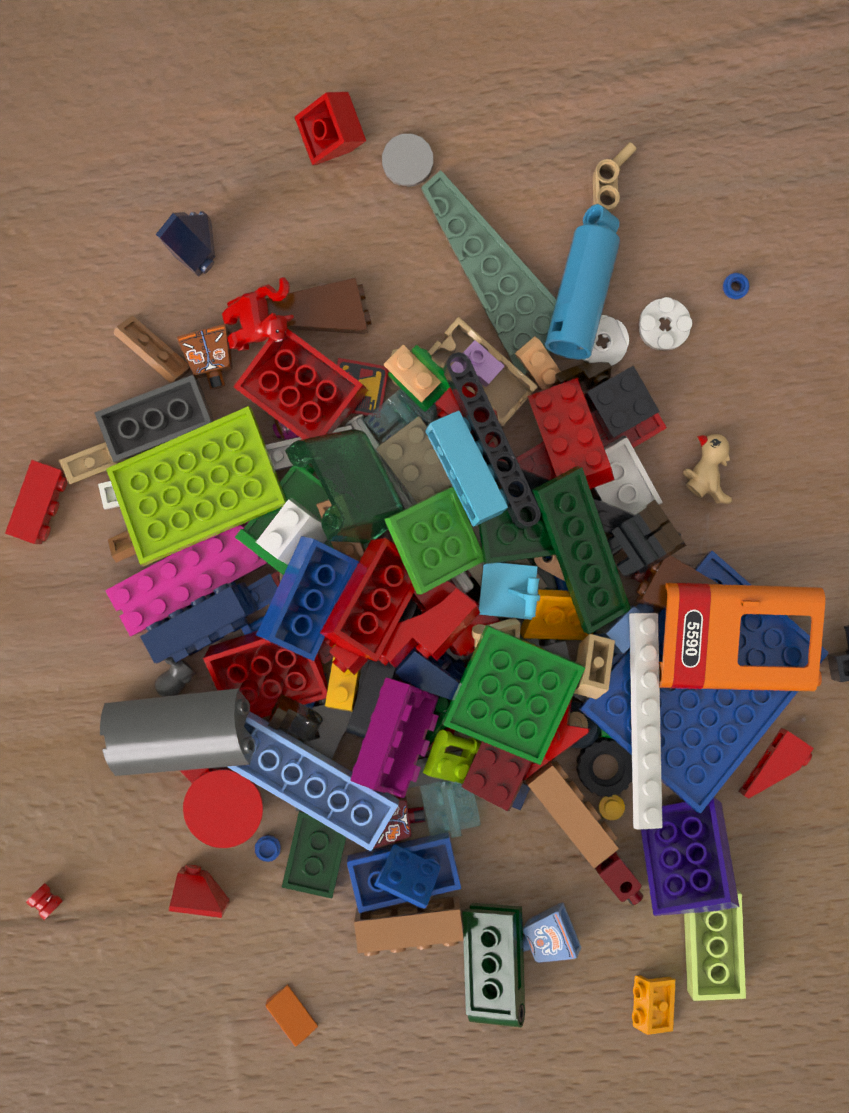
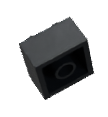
M634 365L584 394L585 399L609 440L660 412Z

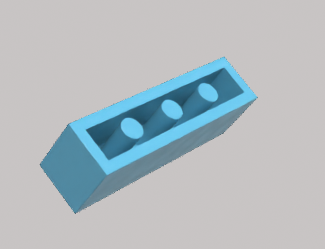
M456 411L431 422L425 432L472 526H477L501 515L508 508L507 499L495 482L492 468L486 464L483 458L481 445L478 441H474L470 433L471 426L467 418L462 417L460 411Z

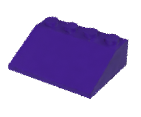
M713 797L701 813H697L686 802L662 806V828L641 829L653 915L713 912L740 907L722 803Z

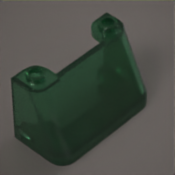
M350 429L301 439L293 442L285 450L293 466L306 467L310 463L312 464L332 505L324 512L321 520V525L328 541L370 543L371 540H375L388 529L384 519L403 510L402 503L365 432Z

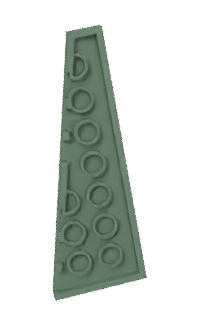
M440 170L421 187V190L512 364L525 375L528 372L515 353L534 336L541 341L548 353L551 352L546 348L545 341L556 299Z

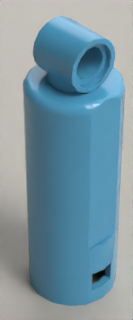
M595 204L586 211L583 217V225L577 227L574 231L545 341V346L549 351L565 358L587 359L592 355L620 245V238L616 234L619 228V219L600 204Z

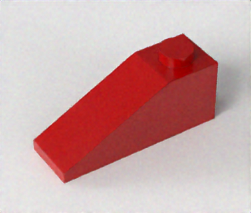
M781 728L738 792L749 799L799 771L802 766H806L811 760V752L814 748L789 731Z

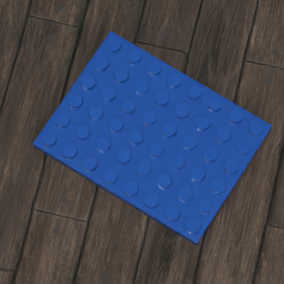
M709 551L695 568L696 571L718 584L751 585L713 551ZM662 609L658 612L660 662H663L666 610ZM744 614L741 617L738 664L804 667L808 663L810 636L787 615ZM823 647L821 648L820 664L829 654ZM629 648L611 669L609 690L598 699L588 697L579 710L632 755ZM660 688L661 781L697 813H701L798 691Z

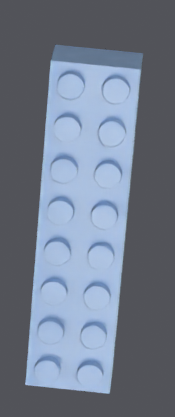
M249 711L244 727L256 742V748L250 765L228 766V768L367 850L372 851L397 809L399 799L387 792L375 791L350 781L352 771L279 728L276 730L269 727L267 721Z

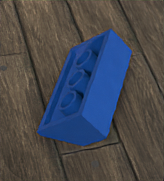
M301 536L256 635L314 661L325 638L320 632L359 561L316 539Z

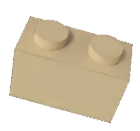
M589 634L579 643L576 663L583 665L585 670L574 694L598 699L609 690L615 640Z

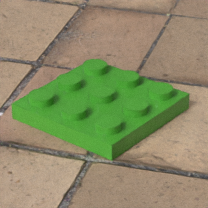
M449 487L384 519L417 595L423 594L484 562L480 545L453 487Z

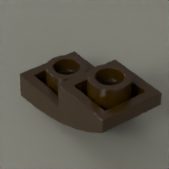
M595 362L568 368L555 375V386L577 378L579 384L583 382L587 389H590L609 380L612 366L609 362Z

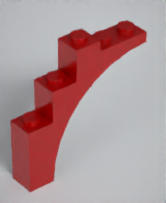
M456 588L441 603L425 613L397 623L378 660L385 666L390 663L396 668L415 647L427 659L431 655L438 661L480 614L478 606ZM327 637L324 638V641L332 648L329 651L335 658L332 663L343 673L348 669L355 675L369 660L366 657L340 647Z

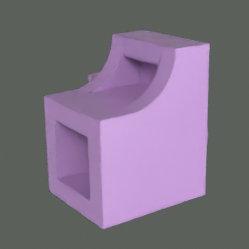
M476 340L463 352L470 359L481 384L485 387L504 368V365ZM454 362L451 365V369L456 373L464 371L462 364L459 362Z

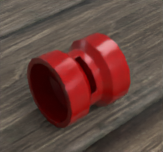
M46 883L26 901L31 908L35 907L39 911V916L43 920L63 902L58 895H53L50 892V887Z

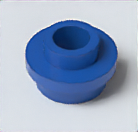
M730 274L723 282V291L731 299H741L749 291V281L743 274ZM733 282L739 284V291L732 289L731 285Z

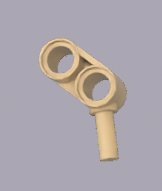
M631 142L613 160L605 159L599 162L593 173V205L600 204L610 213L614 211L620 199L618 192L620 166L636 151V147ZM603 169L610 171L612 178H602L599 171ZM603 195L609 196L613 204L609 206L602 204L600 197Z

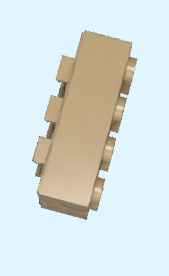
M458 317L445 331L444 338L446 340L442 344L437 341L428 352L432 360L439 367L444 368L450 355L457 352L463 353L476 340L494 358L501 362L504 368L487 387L483 386V389L492 408L497 411L498 421L501 427H503L528 399L527 396H530L538 386ZM465 386L468 390L475 394L473 388H471L470 386Z

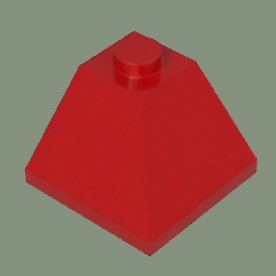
M186 865L185 868L182 867L177 873L169 911L222 918L230 899L207 870H201V867L197 865Z

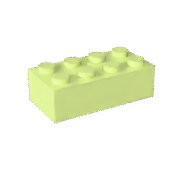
M738 889L737 894L740 907L713 912L684 914L687 991L693 1001L746 999L742 893Z

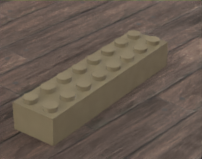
M420 415L376 448L417 503L449 487H453L425 432L428 426ZM471 524V527L482 550L479 526L477 525L473 527ZM528 559L502 562L532 565ZM484 562L468 570L480 586ZM537 572L536 578H540L538 589L543 590L547 585Z

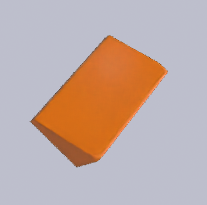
M288 984L267 999L266 1008L295 1047L318 1027Z

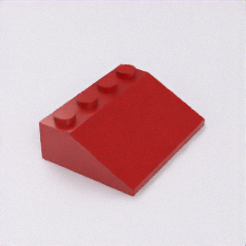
M289 329L285 332L283 341L275 342L272 338L268 339L234 385V388L315 449L354 411L369 391L361 382Z
M258 631L211 645L203 657L217 691L239 689L250 703V712L260 718L271 714L281 694L299 702V706L327 697L328 685L319 652L315 660L312 661L257 636Z

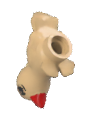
M720 434L697 436L702 447V458L693 470L686 469L683 471V475L690 480L686 486L699 498H702L707 493L713 497L716 504H729L732 502V498L725 494L720 487L718 467L719 463L727 466L726 461L730 460L729 442Z

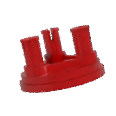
M220 767L219 769L210 770L202 774L191 784L184 798L183 815L188 829L198 840L216 848H231L246 842L257 831L263 816V799L254 782L228 767Z

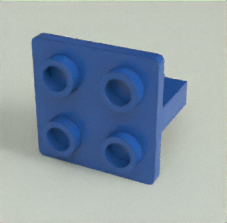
M393 845L374 885L421 909L426 908L441 868L414 853Z

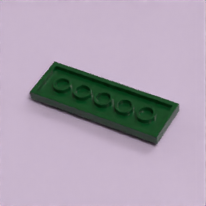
M576 466L533 489L583 632L591 634L628 612L631 608L582 467Z

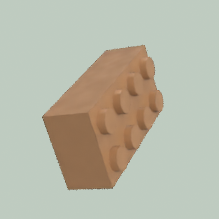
M558 761L549 762L526 779L527 785L591 866L595 868L619 849L615 843L618 838L605 821L600 824L601 816L589 801L586 803L582 801L585 796L573 780L570 783L566 781L569 776Z
M458 896L430 899L427 907L422 909L409 902L359 913L358 908H356L354 926L358 954L364 953L365 956H373L384 950L399 953L409 947H417L419 950L431 948L434 944L455 946L459 944V941H464Z

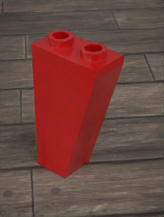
M446 581L423 594L417 595L416 591H414L411 599L420 611L425 613L441 603L457 587ZM466 595V596H467L470 600H472V601L478 606V608H479V604H478L476 601H474L472 598H470L468 595ZM478 615L449 647L453 655L458 656L471 654L475 650L472 628L479 624L490 625L501 621L496 616Z

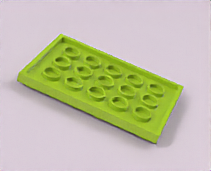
M249 406L106 468L139 563L142 566H146L281 508L287 502L252 408Z

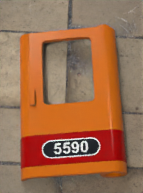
M666 583L667 607L663 662L659 661V688L815 691L821 685L820 659L825 613V592L822 588ZM742 615L810 616L811 632L807 665L804 667L739 665L738 648Z

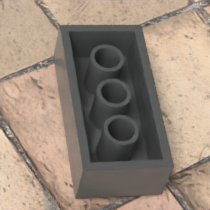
M194 375L95 412L108 450L115 463L125 461L214 421L200 382Z

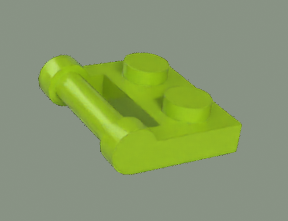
M445 730L439 731L423 773L430 777L463 784L474 756L479 750L481 741L475 738L465 739L454 736L451 732ZM448 746L462 748L463 751L459 755L447 752L445 749Z

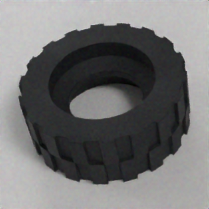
M606 737L603 739L597 738L590 746L580 750L579 757L577 756L576 771L582 784L591 793L601 797H612V795L621 794L624 789L626 790L629 787L628 785L633 781L632 755L614 739ZM603 754L613 756L618 762L616 775L607 780L598 778L593 771L595 759Z

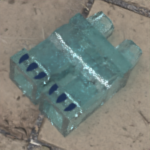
M399 389L363 421L378 438L397 421L400 423L381 440L383 443L418 415L429 426L431 422L435 421L434 418L438 412L435 403L424 412L402 389Z

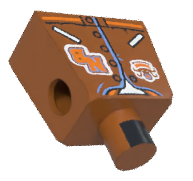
M225 324L177 337L194 376L197 378L207 377L210 390L224 387L225 382L222 372L233 369L232 354L227 338L230 334Z

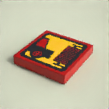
M338 358L337 365L369 390L351 414H362L368 417L374 416V418L380 419L389 370L382 365Z

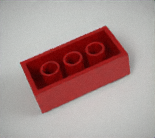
M577 378L527 396L556 477L579 466L583 468L590 489L615 480L610 462Z

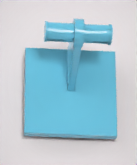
M502 562L483 564L479 615L532 620V617H536L537 601H540V595L538 594L540 578H536L538 566Z

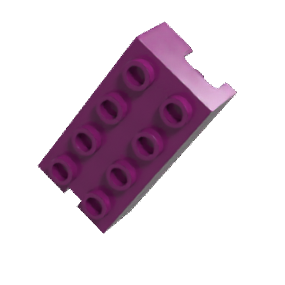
M386 677L380 689V695L375 710L371 715V721L366 736L362 741V747L357 762L353 767L350 781L375 791L387 792L404 798L410 781L416 782L421 767L417 766L416 763L419 755L424 757L426 755L430 741L425 740L428 730L434 731L439 717L433 714L439 696Z

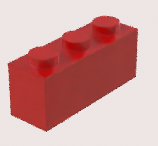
M31 460L5 534L32 544H42L43 541L47 540L51 527L48 526L50 519L56 515L59 509V502H57L59 494L64 492L68 483L62 469L40 461Z

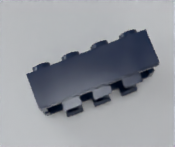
M235 581L229 584L226 583L213 590L215 595L211 593L207 596H202L191 602L190 606L178 609L169 614L168 618L162 621L159 620L146 627L148 632L141 635L140 638L153 662L157 664L168 657H173L176 663L187 656L199 652L203 647L221 640L225 635L246 626L244 618L256 612L259 608L246 583L243 582L238 585Z

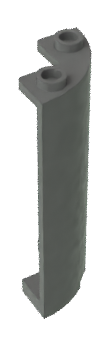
M239 689L104 703L100 720V736L104 735L106 748L102 749L105 760L115 776L250 765L256 748L254 738L244 727L250 711V703Z

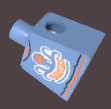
M563 902L530 918L523 927L525 934L523 935V951L531 950L535 961L538 963L575 959L582 948Z

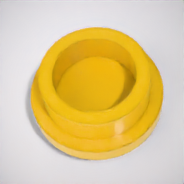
M612 795V797L604 796L599 802V812L607 820H617L625 811V804L618 795Z

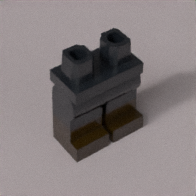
M656 500L650 502L637 515L612 530L613 536L607 540L613 556L623 549L628 555L627 558L616 564L624 577H628L637 571L642 574L652 566L687 546Z

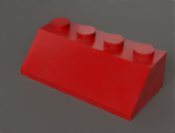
M386 538L370 541L320 634L340 647L373 661H378L415 591L395 544Z

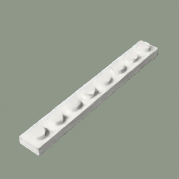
M630 613L633 828L655 829L662 828L658 613Z

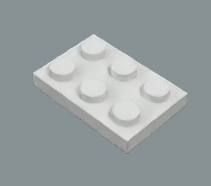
M625 435L604 447L615 480L594 488L601 501L635 515L645 509L646 505L653 500H656L658 504L663 503Z

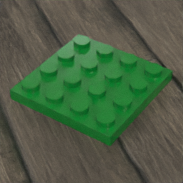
M486 624L442 724L541 765L585 667Z

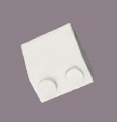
M290 498L256 543L275 558L288 565L301 536L316 539L324 544L329 535L322 520L296 500Z

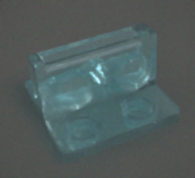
M445 780L420 786L431 836L450 832L451 838L462 836V829L480 826L481 822L475 795L462 788L461 783Z

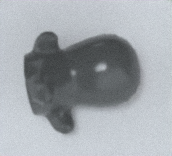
M168 657L165 662L171 665L170 669L161 674L155 681V689L161 697L178 695L186 683H189L192 677L197 674L184 659L175 663L173 657Z

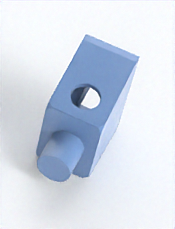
M638 604L636 607L630 606L631 610L594 631L593 635L615 640L613 653L623 654L630 648L629 614L653 613L654 609L651 606Z

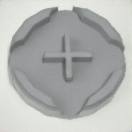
M412 133L400 134L393 137L386 144L382 153V167L386 176L394 184L414 187L423 183L429 177L433 167V152L429 144L422 137Z

